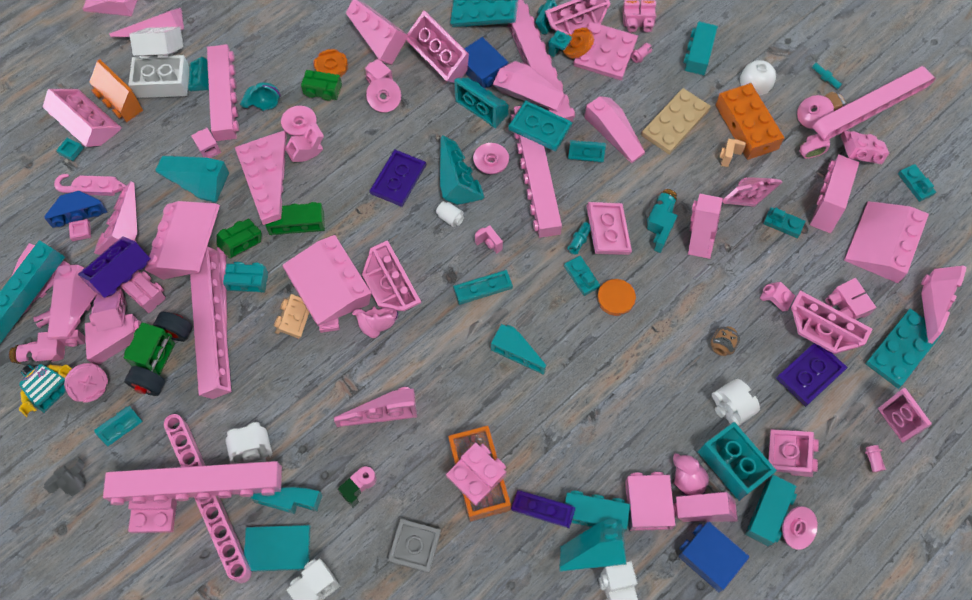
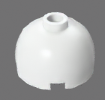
M756 60L746 65L740 76L741 86L752 83L759 96L769 93L776 81L774 67L763 60Z

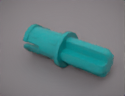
M583 222L578 232L574 233L573 240L567 247L571 254H578L581 246L587 242V236L591 231L590 223Z

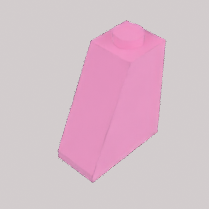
M128 314L124 316L123 326L100 332L97 331L96 326H92L91 322L85 323L87 360L90 363L99 365L128 347L134 338L135 330L141 325L140 320H137L133 314Z
M728 492L676 497L674 513L682 522L738 521L736 501Z

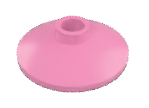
M378 78L369 84L366 97L369 105L374 110L386 113L393 111L399 105L401 91L393 80ZM385 94L386 99H381L380 95Z
M811 96L800 104L797 117L804 127L813 129V125L819 119L834 112L832 102L825 96ZM813 108H817L815 112L811 111Z
M306 106L291 107L285 111L281 118L282 128L286 133L293 136L305 135L310 123H316L315 113Z
M486 143L476 149L473 161L479 171L486 174H497L507 167L509 154L503 146L497 143Z
M803 506L796 507L785 517L782 529L783 537L791 548L804 549L813 542L818 525L812 510Z

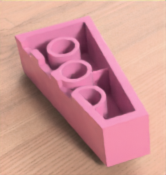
M352 0L346 11L347 16L381 61L392 65L409 35L367 4L359 0Z
M839 154L835 161L831 160L827 169L828 172L824 178L826 183L823 184L820 190L822 194H820L817 200V207L810 226L828 233L833 231L846 209L859 166L858 161Z

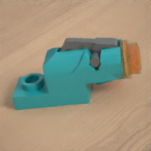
M664 189L645 213L648 218L647 229L656 234L653 243L656 244L654 251L658 253L662 252L678 216L673 214L677 194L671 189Z

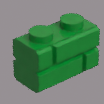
M312 70L305 71L301 83L304 95L310 98L321 97L327 101L331 99L337 100L342 87L340 75Z
M248 218L244 221L236 222L234 226L228 229L220 230L216 237V244L230 259L261 243L262 233Z

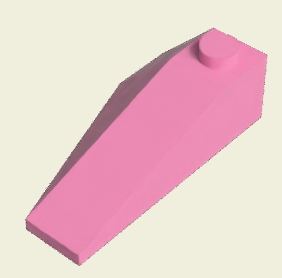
M132 181L122 189L113 208L115 211L107 220L106 224L109 226L105 233H101L94 251L97 255L105 252L122 236L137 243L135 240L137 235L135 186Z

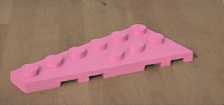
M285 131L235 147L263 225L281 219L282 183L285 171V142L287 139Z

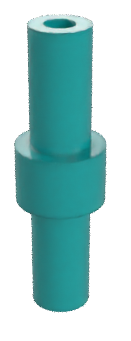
M817 62L812 66V69L821 75V79L825 82L828 81L837 90L842 86L829 70L826 71Z

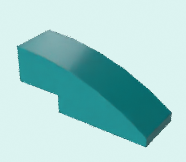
M288 487L281 488V492H275L271 496L255 493L251 496V499L257 504L295 514L297 506L317 512L323 495L317 490Z

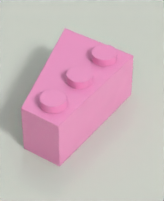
M699 194L698 201L694 200L690 225L692 233L688 255L711 258L723 198Z

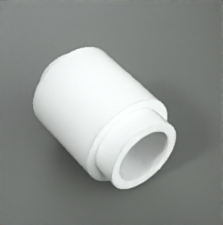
M441 202L436 210L438 217L452 227L459 226L464 220L463 211L449 202Z

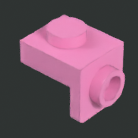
M782 282L767 284L764 287L760 299L762 301L771 300L783 312L788 311L795 295Z

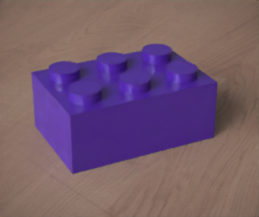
M122 236L78 275L94 292L106 298L113 295L117 291V287L122 283L128 282L132 278L133 273L143 269L150 258L135 241Z

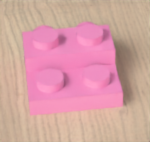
M844 131L840 135L850 159L883 164L889 155L885 142L878 140L874 135L860 134L855 131Z
M771 429L769 462L777 470L776 472L791 473L793 476L813 477V472L818 471V459H814V452L819 450V440L815 439L814 432Z
M477 443L461 456V460L446 474V477L475 506L506 476V471L504 470L506 466L498 458L494 461L489 456L490 450L485 445L481 444L479 446Z
M167 499V502L159 503L154 502V500H146L144 504H134L132 501H129L128 509L131 510L128 532H173L177 501L175 499Z

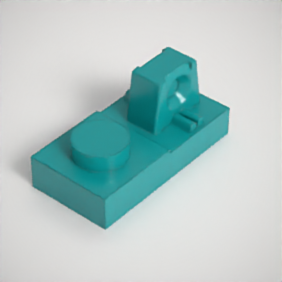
M547 0L545 4L540 5L537 11L539 16L535 23L541 34H548L551 28L545 11L557 6L555 0Z
M570 140L568 159L604 162L606 143Z
M916 164L900 170L898 173L899 177L919 202L935 195L934 184H932L929 178L924 176Z
M770 207L763 224L798 239L806 221L789 213L787 214L786 211L776 207Z
M581 255L564 264V268L583 296L600 288L599 282Z
M126 406L117 412L116 416L96 428L94 432L108 447L143 421L130 406Z

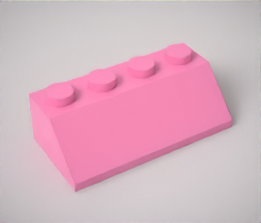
M423 11L408 32L409 36L406 40L446 81L455 83L454 80L456 78H462L467 72L469 53L426 11Z
M48 89L43 108L84 146H101L121 130V127L79 89Z

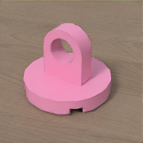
M83 363L69 371L65 378L64 387L66 393L74 401L91 402L103 395L106 390V384L108 385V378L100 366L93 363Z

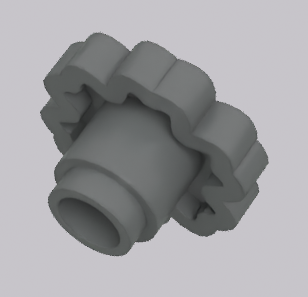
M78 457L60 466L53 472L54 475L44 483L43 488L49 494L61 488L66 494L76 495L85 487L84 479L78 474L84 468V462Z

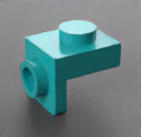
M557 30L548 42V54L555 57L560 49L565 50L572 37Z

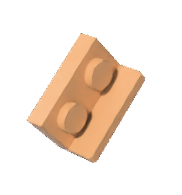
M291 294L287 299L284 298L281 303L280 309L282 313L275 320V333L279 334L282 332L299 339L302 336L309 311L300 297Z

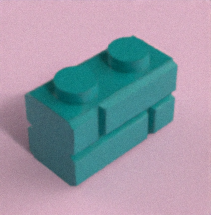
M234 262L233 264H226L223 284L227 291L265 293L268 271L261 263L245 265L242 262Z

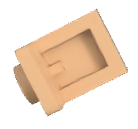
M728 139L725 148H722L720 152L721 166H729L733 153L742 155L746 142Z

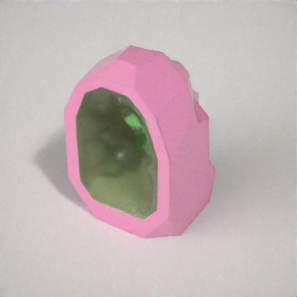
M819 134L809 136L801 144L800 153L806 159L820 156L828 151L830 141H824Z

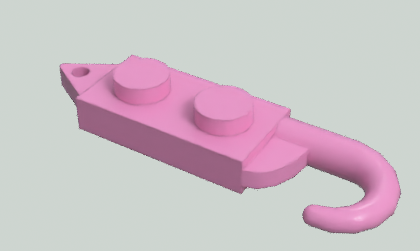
M69 174L59 175L54 181L56 190L62 193L81 191L87 195L114 196L115 193L122 191L126 187L116 177L79 176L74 179L71 186H62L60 184L62 179L69 177Z

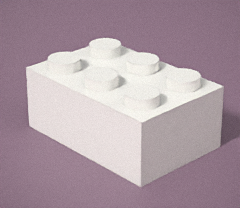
M180 27L145 28L129 34L133 55H139L140 58H150L154 55H157V58L168 57V55H173V53L183 48Z
M173 55L164 58H157V56H151L150 58L132 57L128 86L132 89L136 98L187 96L190 67L184 55Z

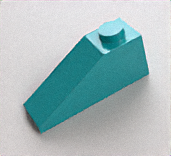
M501 324L491 342V351L544 375L546 364L520 332L513 326Z

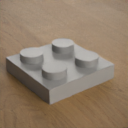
M400 519L388 562L430 573L441 530Z

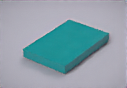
M525 100L508 126V130L556 152L572 127L573 122Z
M311 526L246 527L244 556L250 571L305 570L304 566L309 563Z

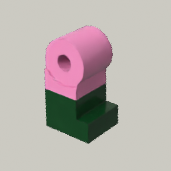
M362 467L337 488L340 495L352 508L359 503L357 496L365 489L373 487L376 483L375 472L370 467Z

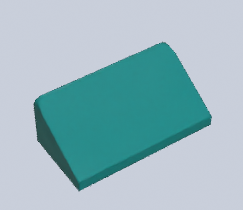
M203 56L190 62L189 91L209 90L208 60Z

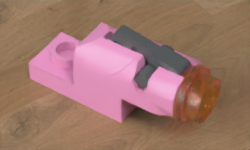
M74 330L69 339L49 340L47 338L48 332L38 333L37 341L11 347L9 358L12 363L25 366H38L42 364L47 367L50 362L64 359L65 346L76 347L78 344H85L86 337L79 330Z

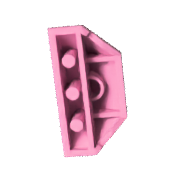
M572 0L546 10L545 13L552 29L571 35L575 29L588 28L590 22L601 25L611 3L610 0Z
M388 240L370 248L362 276L378 307L406 311L421 304L420 298Z
M799 291L791 306L798 334L833 354L864 346L873 330L802 291Z

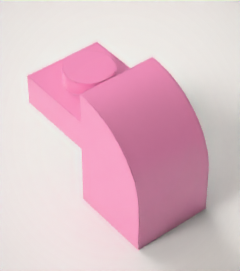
M310 123L304 136H291L285 150L292 162L307 161L320 154L323 150L320 143L324 135L316 123Z

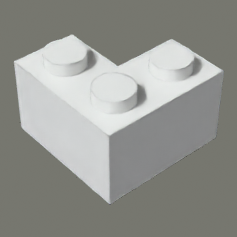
M314 559L304 566L305 570L301 572L304 577L299 576L295 578L286 590L293 600H323L341 586L327 565L321 559L317 561Z
M631 561L626 562V565L605 567L601 572L599 584L601 590H605L607 597L604 600H638L634 588L637 585V580Z

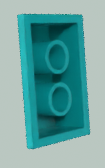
M456 78L454 80L455 101L495 129L509 115V105L507 102L496 97L490 90L481 87L478 82L472 81L469 78Z
M735 422L706 442L698 451L699 455L738 501L777 471Z

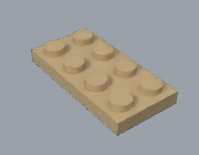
M682 88L642 131L641 136L670 155L710 111L711 106Z

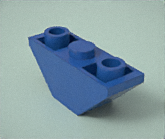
M75 191L61 195L44 217L52 228L62 227L70 222L100 216L107 213V209L100 200L81 191Z

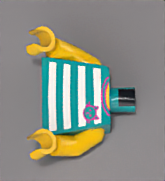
M39 364L35 369L31 365L23 367L21 374L25 378L19 383V386L22 388L20 392L22 405L19 407V411L26 418L32 410L35 412L39 409L45 413L66 393L64 387L65 378L73 368L68 365H48L46 367L42 364Z

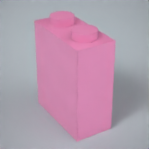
M654 472L647 476H643V473L630 474L625 480L627 503L630 504L628 517L630 531L672 530L675 527L670 475H664L663 472Z

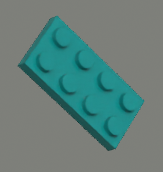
M453 0L450 24L452 27L516 23L518 0Z
M910 308L865 364L899 389L939 337L932 344L929 343L925 318Z

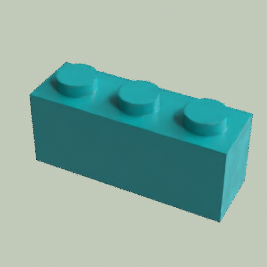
M698 21L697 27H693L690 38H693V41L689 40L687 50L690 52L689 54L686 53L683 62L686 64L685 71L705 76L718 28L717 25Z
M775 475L769 477L745 535L768 547L777 543L782 535L780 527L789 513L787 512L788 507L793 505L797 494L794 493L797 486Z
M580 491L567 492L564 504L576 508L572 524L593 527L607 519L622 520L623 533H625L630 504L625 503V500L613 498L611 501L604 499V496L594 494L590 497L584 496Z

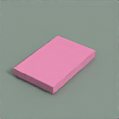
M588 202L586 206L595 254L630 255L632 249L623 204Z

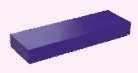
M517 490L511 506L513 512L568 529L576 510L574 506Z

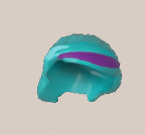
M258 83L248 87L240 105L244 108L254 105L262 111L274 109L281 97L280 91L273 84Z

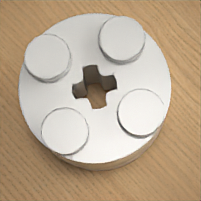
M740 379L730 381L712 393V398L717 405L715 411L721 418L725 417L730 424L735 422L738 426L760 411L758 399L756 396L752 398L749 393L751 391L750 387Z
M254 422L247 427L231 429L227 432L226 446L230 464L266 462V457L268 455L272 456L267 430L261 427L260 423Z

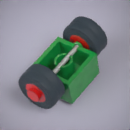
M161 311L158 314L153 326L142 322L139 328L135 330L134 338L124 352L123 358L132 366L124 382L137 393L158 396L165 384V379L160 374L175 346L173 340L186 341L192 330V324L178 314Z

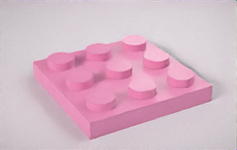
M590 22L588 29L594 35V43L585 55L575 58L574 66L622 81L638 35Z

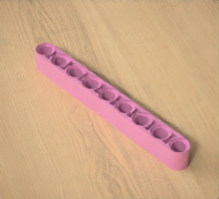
M921 66L822 117L813 125V129L824 141H827L924 90L936 78L924 66Z
M177 414L166 417L164 428L181 467L206 466L188 424ZM176 423H179V426L176 429H173V426ZM187 439V443L180 447L181 442ZM191 457H195L193 463L187 464ZM210 496V499L203 501L194 497L228 577L237 583L247 582L251 577L252 571H250L243 549L221 499L218 496ZM218 510V516L215 519H211V514ZM226 529V535L223 538H219L220 531ZM234 547V555L228 558V550ZM239 567H243L242 575L236 577L235 571Z

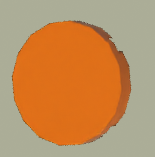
M578 28L571 35L568 34L572 37V40L566 49L563 50L568 58H579L591 49L594 43V35L588 28Z
M327 49L320 52L318 57L315 58L314 68L318 72L337 74L342 77L348 69V60L344 53H340L335 49Z
M611 279L603 283L599 288L597 299L603 311L609 315L621 316V314L630 312L634 307L636 294L633 287L626 281Z

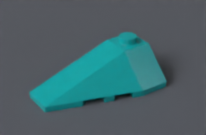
M443 135L441 137L440 188L443 198L447 202H452L456 205L483 200L485 197L478 180L473 179L471 167L464 163L465 157L458 144Z
M162 156L155 170L169 181L175 182L182 189L194 194L195 197L217 203L229 175L224 161L206 157Z

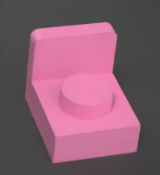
M490 225L476 232V245L485 241L488 248L493 249L496 254L503 250V241Z

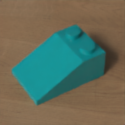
M607 519L604 522H599L562 545L560 550V571L626 565L622 520Z

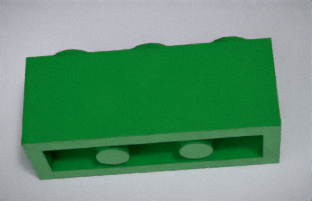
M294 203L282 206L281 219L266 224L269 235L325 231L322 203Z

